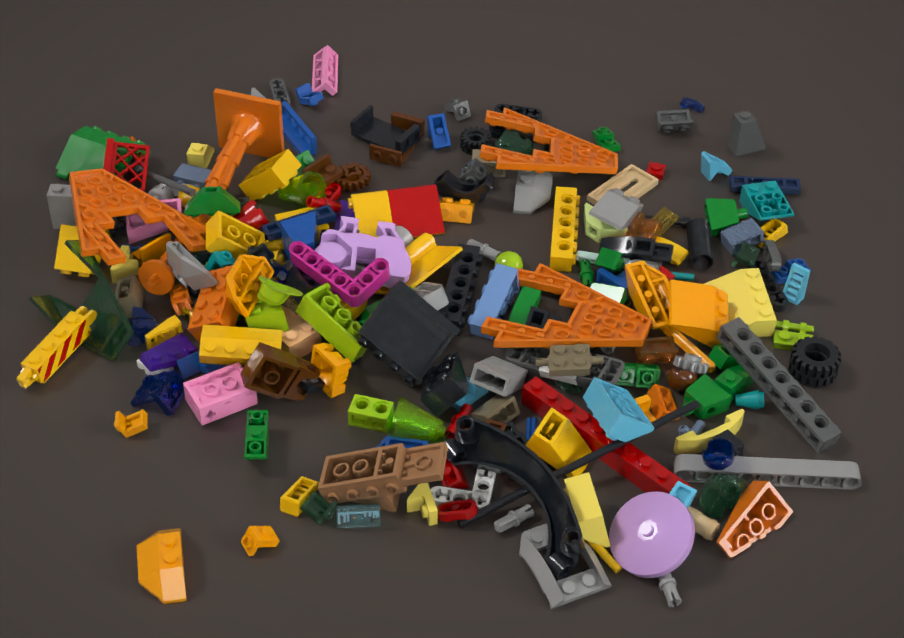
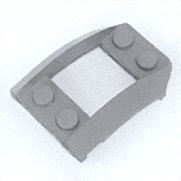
M546 523L522 533L519 556L525 560L532 570L543 593L546 594L550 602V608L554 609L610 588L611 584L597 556L586 540H584L585 548L581 554L590 569L559 581L555 580L547 563L539 553V551L548 547V526Z

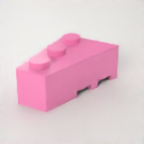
M181 198L160 200L182 213ZM138 214L126 216L129 244L170 231L163 222L146 224Z

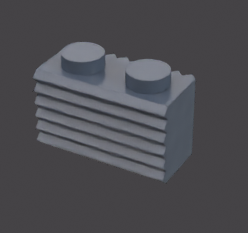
M752 218L721 231V243L731 256L764 241V231Z

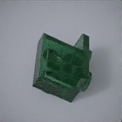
M507 129L494 144L496 148L527 155L529 152L533 153L534 144L526 138L524 140L517 132H510Z

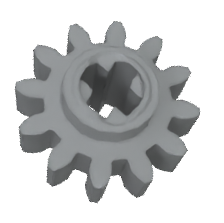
M685 353L684 356L676 355L673 363L676 367L681 368L680 371H690L697 375L698 373L706 374L709 368V364L701 361L702 357L690 353Z

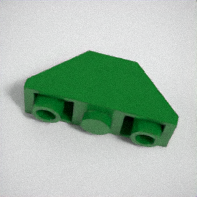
M221 186L202 187L185 205L184 213L191 217H196L200 214L213 216L219 210L227 215H234L240 213V202Z
M247 410L244 460H266L269 447L268 410Z

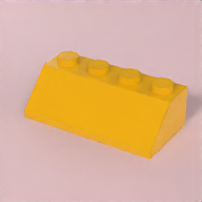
M203 324L199 361L203 364L232 365L239 362L241 366H245L259 342L281 349L283 330Z

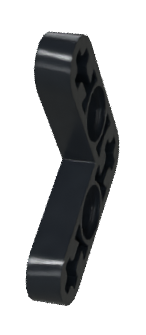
M498 104L494 108V112L503 113V109L508 108L539 122L542 120V111L537 108L509 104ZM489 125L491 138H502L505 128Z

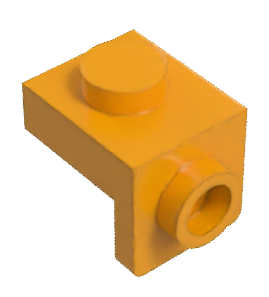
M142 409L125 417L120 411L115 412L114 426L118 432H121L128 438L148 429V413Z
M249 526L241 540V544L248 556H254L258 547H277L280 542L271 526Z

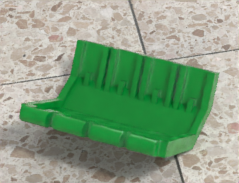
M85 126L71 134L55 168L58 170L56 176L68 181L70 172L103 168L107 138H112L115 142L146 144L139 140L134 142L124 135L119 137L112 131L104 132L96 126H93V128ZM118 147L117 153L121 157L128 153L125 148ZM138 150L134 153L136 155L141 152L145 156L146 151ZM132 155L125 159L128 165L131 162ZM120 162L115 166V169L120 173L126 167Z

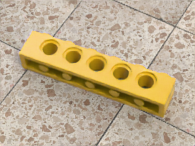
M556 186L550 268L556 271L571 272L572 265H576L577 254L573 253L577 252V242L574 241H577L578 230L575 229H578L579 218L575 217H579V207L576 206H579L580 195H577V188Z

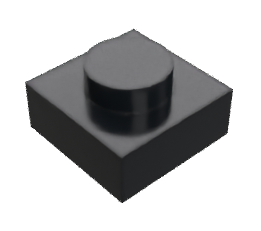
M318 377L317 379H304L298 384L306 394L322 390L325 383Z

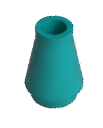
M755 390L735 394L736 406L758 410L759 408H764V392Z

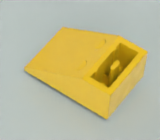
M552 407L525 445L557 470L592 452L570 420ZM588 464L578 468L577 470L567 474L566 476L570 478L577 475H581Z

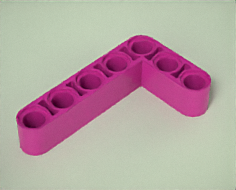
M295 241L289 246L291 262L321 285L328 282L331 286L330 291L333 294H337L342 301L351 307L361 306L390 277L389 263L384 258L373 260L353 279L305 243Z

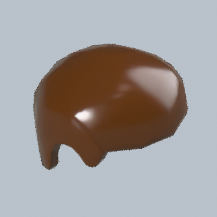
M671 369V371L667 370L668 385L676 391H686L697 380V374L693 372H676L674 369Z

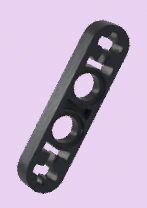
M760 258L749 259L747 269L759 268L761 276L767 278V280H763L766 290L772 289L775 291H767L773 311H785L788 299L765 262Z

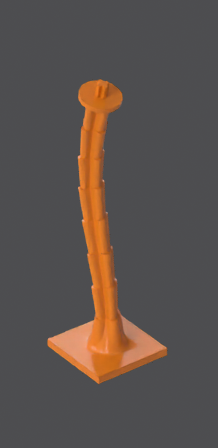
M218 88L213 91L219 147L223 149L216 158V163L205 180L206 185L204 187L221 186L225 190L228 189L234 171L239 167L244 153L271 158L285 151L281 101ZM200 214L196 217L189 216L204 226L209 221L208 214ZM177 237L173 242L178 241L190 254L194 253L190 252ZM167 251L158 260L150 259L139 268L138 276L140 283L148 292L155 295L167 294L174 287L175 277L172 271L173 268L168 264Z

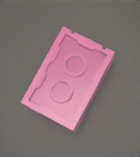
M239 362L183 383L185 400L202 426L258 404L257 392L244 388L240 375L243 367Z

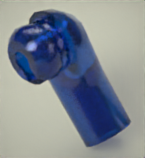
M688 97L682 98L680 106L684 109L691 106L699 113H702L705 109V106L700 102Z

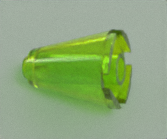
M307 171L291 179L285 188H279L278 190L281 200L307 206L306 199L308 196L326 197V194H324V189L326 188L325 180L320 173Z
M399 397L387 436L438 441L439 437L443 438L446 426H443L444 421L410 401Z

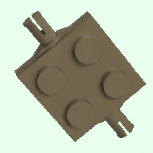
M590 344L550 346L548 358H536V367L548 366L550 377L590 375L592 364H604V356L591 355Z

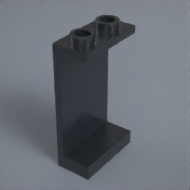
M372 105L363 110L350 123L352 136L374 145L400 151L402 155L420 140V125L413 124L407 131L373 117Z

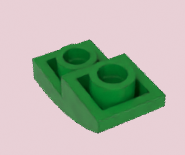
M599 127L598 130H592L593 137L598 146L612 152L621 151V145L614 140V133L609 128Z
M625 365L624 371L616 385L651 388L656 384L657 369Z

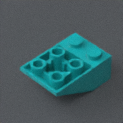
M776 181L742 185L739 202L743 208H747L748 214L762 221L795 215Z

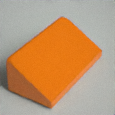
M654 384L647 391L646 394L651 399L650 407L656 420L677 409L669 388Z

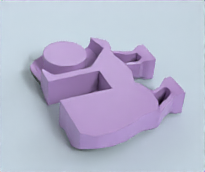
M341 216L340 229L338 231L329 229L322 234L320 245L315 251L354 279L356 262L370 264L376 258H384L389 263L390 277L382 286L391 289L399 280L404 283L409 280L411 262L405 249L404 241L395 231V223L378 221L376 230L378 237L376 238L367 234L357 233L359 218Z

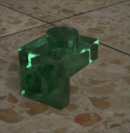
M314 491L299 509L320 525L324 519L329 521L336 513L333 508L338 502L334 500L332 504H329Z

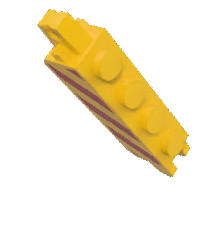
M80 306L75 312L70 311L21 362L23 369L17 377L19 386L26 389L34 381L45 383L90 335V325L96 319L97 312L90 310L87 313V307Z

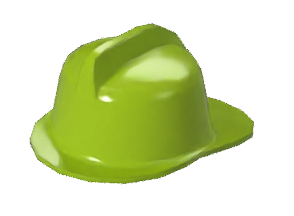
M263 276L258 277L261 281V286L257 297L269 305H281L290 295H303L301 291L276 283Z

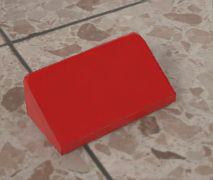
M446 458L443 480H441L443 487L468 489L469 485L463 469L455 467Z

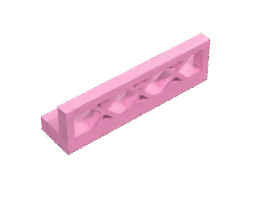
M326 45L313 55L312 92H321L325 89L333 96L337 93L338 54Z

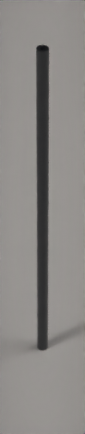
M694 400L651 422L654 430L699 408L700 405L697 400ZM640 437L627 442L617 439V441H613L552 473L559 479ZM522 487L478 509V513L474 518L458 520V523L462 528L530 492Z

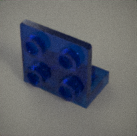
M176 370L148 375L143 379L141 387L135 392L130 404L132 407L156 402L166 416L173 415L185 395L183 387L185 381Z

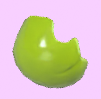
M503 252L495 260V266L498 263L512 268L523 269L522 258L516 252Z

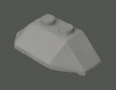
M518 170L513 213L531 215L536 209L548 202L551 197L553 174L548 171L537 173L535 171Z
M168 241L166 243L168 264L173 268L174 276L185 287L189 285L193 290H198L219 283L178 241Z

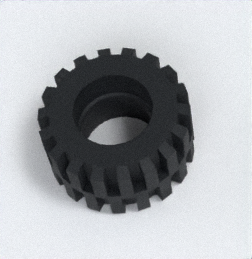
M809 336L804 337V339H799L793 345L788 370H790L791 376H794V379L800 381L803 385L807 384L809 387L816 386L817 388L822 387V385L826 387L837 378L842 360L841 351L838 350L837 345H833V342L827 341L825 338H817V336H812V338Z

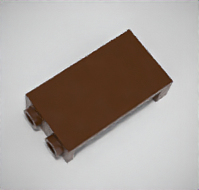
M393 111L391 114V124L406 131L413 124L420 125L421 139L424 134L425 119ZM370 144L369 159L402 167L416 144L403 155L400 151Z

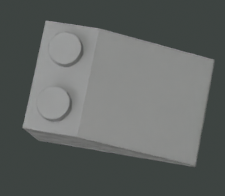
M614 188L608 190L590 210L589 214L621 231L635 224L643 204L639 203L640 200L638 198L628 197L624 195L622 190Z

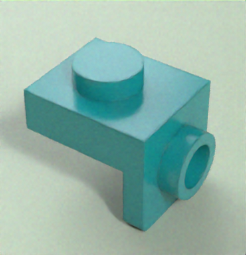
M228 250L215 251L209 258L205 268L210 271L231 266L235 263V259Z

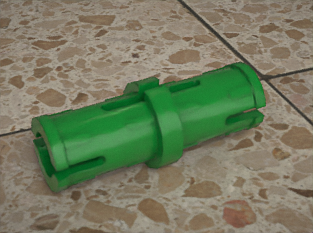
M584 259L579 262L580 280L583 285L590 288L593 283L594 272L591 270V262L586 259V264H584Z

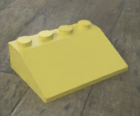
M759 268L739 269L704 283L727 293L729 322L740 317L757 337L773 336L777 319Z

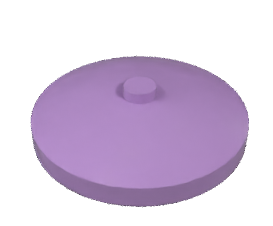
M664 492L643 493L626 502L615 515L609 533L610 549L617 563L630 574L642 578L660 577L675 570L687 558L694 543L695 525L690 511L676 497Z

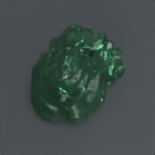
M721 473L714 476L701 489L699 506H701L705 515H709L712 518L722 517L723 508L731 510L737 504L740 494L745 489V481L731 474Z

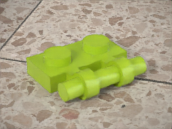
M789 320L776 321L775 328L782 330H774L773 348L792 351L793 345L799 339H804V337L808 336L812 338L813 335L806 333L813 334L814 326L800 322V324L790 323ZM788 330L799 331V333L789 332Z

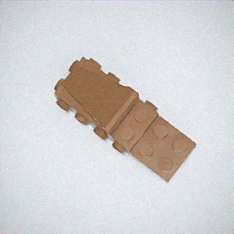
M446 442L405 448L403 443L326 456L318 490L328 505L350 501L390 512H397L400 493L406 492L407 486L443 480L448 446Z

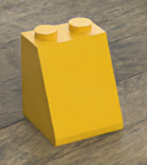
M61 224L54 269H59L61 274L72 275V272H78V276L88 278L90 274L96 275L101 261L100 255L82 257L77 226Z

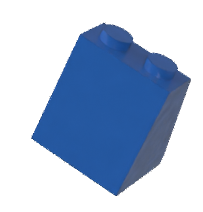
M315 212L280 222L283 251L290 261L289 246L291 243L301 241L314 251L318 247L319 239Z

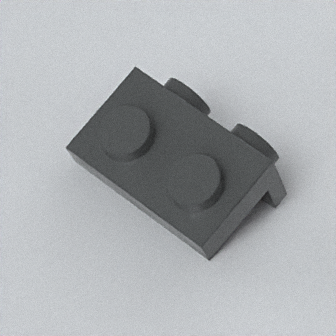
M689 109L656 111L655 114L658 132H686L691 130L694 124L693 119L691 120Z

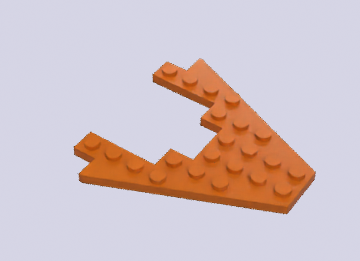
M504 108L503 113L486 111L484 123H488L490 126H502L507 130H519L524 134L532 133L534 134L533 141L542 145L550 144L549 152L533 149L532 156L482 144L479 158L488 162L496 161L495 169L527 170L537 173L551 171L570 172L573 174H617L618 154L508 108Z
M103 168L70 172L69 182L82 257L100 255L107 265L125 263L127 256L104 230L114 229L115 221L112 217L138 214L146 224L163 222L190 252L206 250V226Z
M539 263L535 272L516 268L518 269L519 286L561 295L559 305L570 309L574 308L568 323L548 319L544 328L541 329L487 316L481 326V333L496 336L493 346L495 348L544 347L545 349H550V346L576 344H590L591 348L642 347L652 326V319Z

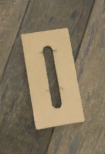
M631 164L589 193L587 201L595 205L608 190L614 188L622 190L633 181L638 183L625 191L624 195L639 199L657 186L659 179Z

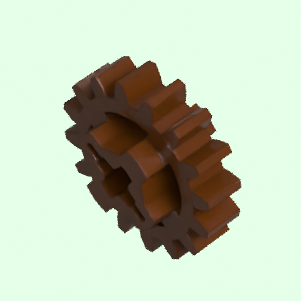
M346 162V165L340 164L344 176L334 183H338L343 191L348 189L351 192L352 189H355L357 192L358 188L365 189V186H369L371 174L367 166L362 167V163L356 164L355 162L352 164Z

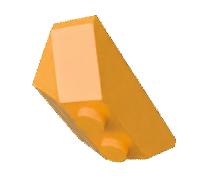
M239 255L225 277L226 296L236 311L244 317L250 315L258 301L257 295L261 286V281L258 277L263 276L271 279L275 272L266 257Z
M643 260L626 264L625 272L628 292L637 312L652 319L651 329L653 330L669 326V282L666 275L647 265Z
M181 528L157 531L137 545L139 584L159 598L163 604L187 601Z

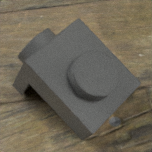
M454 98L449 100L450 103L444 105L445 111L454 112L456 121L471 116L467 100Z

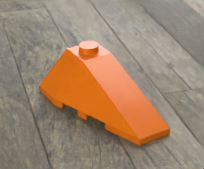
M752 481L740 496L716 543L728 558H732L750 547L753 542L766 537V534L782 527L793 513V510L769 481Z

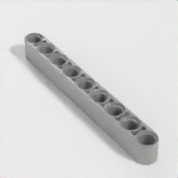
M679 454L673 458L674 474L683 481L692 483L750 485L752 481H769L772 486L846 490L857 489L862 484L859 466L851 461Z

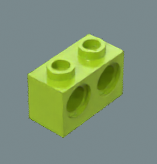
M358 394L354 395L348 409V425L383 433L388 432L394 417V402Z

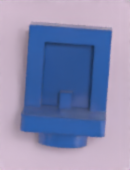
M305 83L295 89L300 104L314 106L324 98L322 92H312L310 83Z

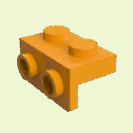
M442 197V200L439 199L443 221L468 224L472 222V212L474 211L475 203H471V200L460 199V201H453V198Z

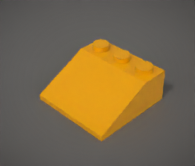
M670 280L669 326L712 349L715 345L722 344L716 337L720 327L729 322L727 293L711 285Z

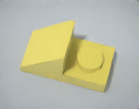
M122 245L120 248L127 256L126 262L112 265L110 268L112 283L116 284L118 279L129 275H138V261L133 259V255L130 254V248L127 245Z
M418 484L407 499V512L421 510L422 517L427 518L428 524L431 526L436 525L438 522V510L429 484Z

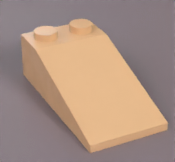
M281 305L289 327V331L282 334L281 350L303 357L312 352L313 345L322 343L321 334L297 312Z

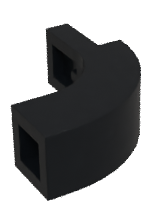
M446 170L436 178L433 184H436L438 194L441 197L453 198V201L469 199L471 203L478 204L484 201L487 193L493 188L492 184L496 177L490 173L478 182L467 183L459 180L453 173Z

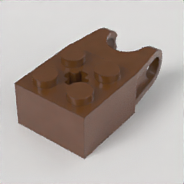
M259 342L240 373L244 388L277 399L282 397L298 401L304 400L307 396L298 383L304 379H317L321 374L314 364L301 357Z

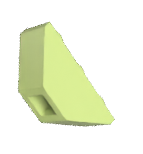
M588 203L584 205L583 221L585 235L598 243L601 242V238L627 236L628 228L620 231L591 216L589 212L593 206Z

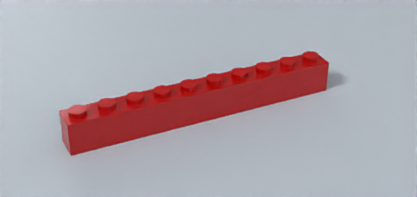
M537 376L522 386L521 403L541 418L545 417L551 407L570 420L592 452L613 442V440L605 435L606 432L599 426L600 423L596 418ZM631 443L598 458L645 493L664 492L669 494L677 481L692 487Z

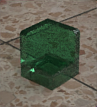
M743 242L737 250L731 266L735 267L738 261L753 267L760 249Z

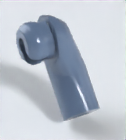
M697 420L690 429L687 425H682L678 428L679 436L692 430L698 436L702 433L706 424L702 420Z

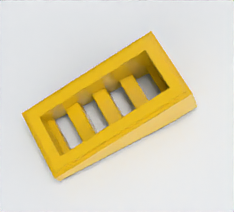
M778 218L770 219L761 227L764 235L767 236V238L764 237V240H774L775 242L788 233L787 224ZM762 242V243H759V244H757V245H758L760 248H762V247H763V242Z
M176 315L171 316L145 335L147 350L181 332L183 333L182 323Z
M301 476L280 497V510L298 517L317 491L319 482Z

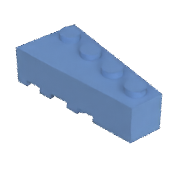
M498 263L494 270L490 271L489 281L482 288L481 299L476 301L475 312L468 319L470 334L490 340L494 336L481 333L483 322L487 316L501 319V316L505 317L508 305H512L514 301V294L519 292L518 269Z

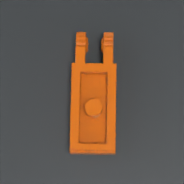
M183 284L174 285L169 291L172 306L177 316L182 314L181 309L185 307L188 311L192 310L193 302L188 286L185 287Z

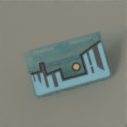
M379 504L336 506L337 528L380 526Z

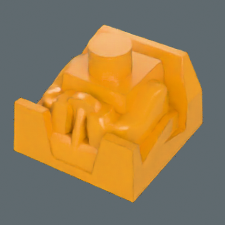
M315 344L312 349L311 363L321 373L319 377L325 383L322 390L332 399L345 393L346 385L344 382L347 380L348 369H351L352 364L349 358H343L338 352H333V344Z

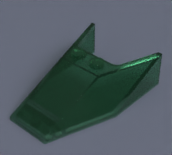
M67 240L64 244L98 277V281L81 305L87 307V313L90 310L97 312L96 319L90 325V335L81 346L113 362L133 335L134 330L95 256L82 257L79 240ZM52 295L32 296L29 298L32 304L55 327L70 311L75 312L79 309Z

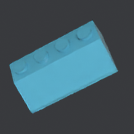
M596 377L593 378L583 399L609 439L627 442L653 432L654 426L628 390Z

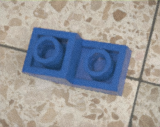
M797 258L786 260L785 265L781 266L780 272L771 273L778 284H783L787 281L793 263L806 269H811L804 260Z

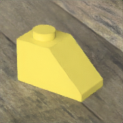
M191 143L187 151L188 165L207 169L215 148L210 145Z

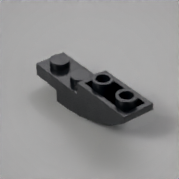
M643 237L601 238L599 252L603 247L621 252L623 258H629L630 260L639 259L671 264L674 245L658 243L656 239Z

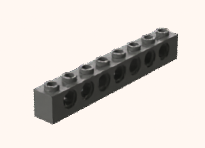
M740 317L722 325L716 338L817 453H820L836 444L842 433L838 426L830 420L824 410L814 402L812 397L800 386L799 382L790 375L785 366L774 357V354L766 348L760 338L750 330L749 326Z

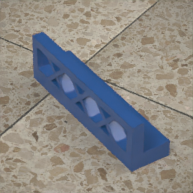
M286 101L281 102L283 135L298 155L306 150H309L311 155L316 154V136Z

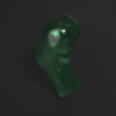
M555 380V384L566 393H581L583 391L582 386Z

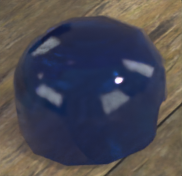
M724 438L708 441L706 450L703 449L702 451L704 464L712 470H724L732 465L735 459L732 442Z

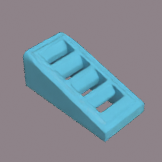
M793 263L783 292L789 302L798 305L804 299L811 270L796 263Z

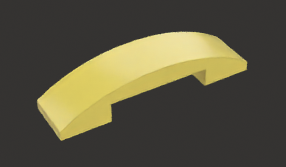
M740 409L726 415L723 425L698 436L692 430L676 437L674 453L694 454L710 450L713 437L727 429L734 435L739 431L745 411Z

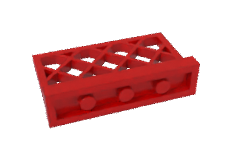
M107 138L103 169L113 175L115 172L116 176L124 181L126 180L122 175L130 171L134 178L128 181V183L132 184L138 180L142 185L139 189L145 192L150 146L115 142L114 139ZM118 147L125 148L128 153L121 157L117 153ZM138 150L146 151L145 156L140 159L134 153ZM132 155L136 162L129 166L125 159ZM122 162L126 169L119 173L115 166ZM140 164L144 170L137 175L133 168Z

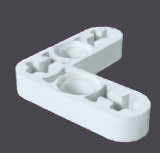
M477 469L472 491L442 486L432 487L430 490L436 507L444 502L454 501L457 497H461L464 500H475L478 509L490 504L496 472L489 471L488 477H484L486 470ZM485 484L489 486V488L486 490H481L478 488V486Z

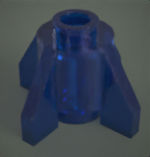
M132 307V317L136 318H131L130 324L127 325L129 333L134 334V336L129 337V346H139L146 342L145 335L156 328L159 323H156V319L141 307Z

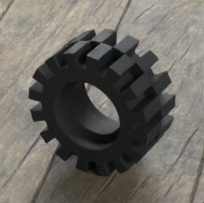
M475 126L474 129L469 127V129L466 128L465 131L461 132L460 148L466 154L470 153L472 156L473 149L480 150L482 144L491 145V136L487 129L484 130L482 127L478 129Z

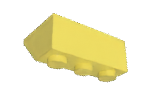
M589 472L564 479L566 488L563 489L575 511L583 539L606 548L611 547Z

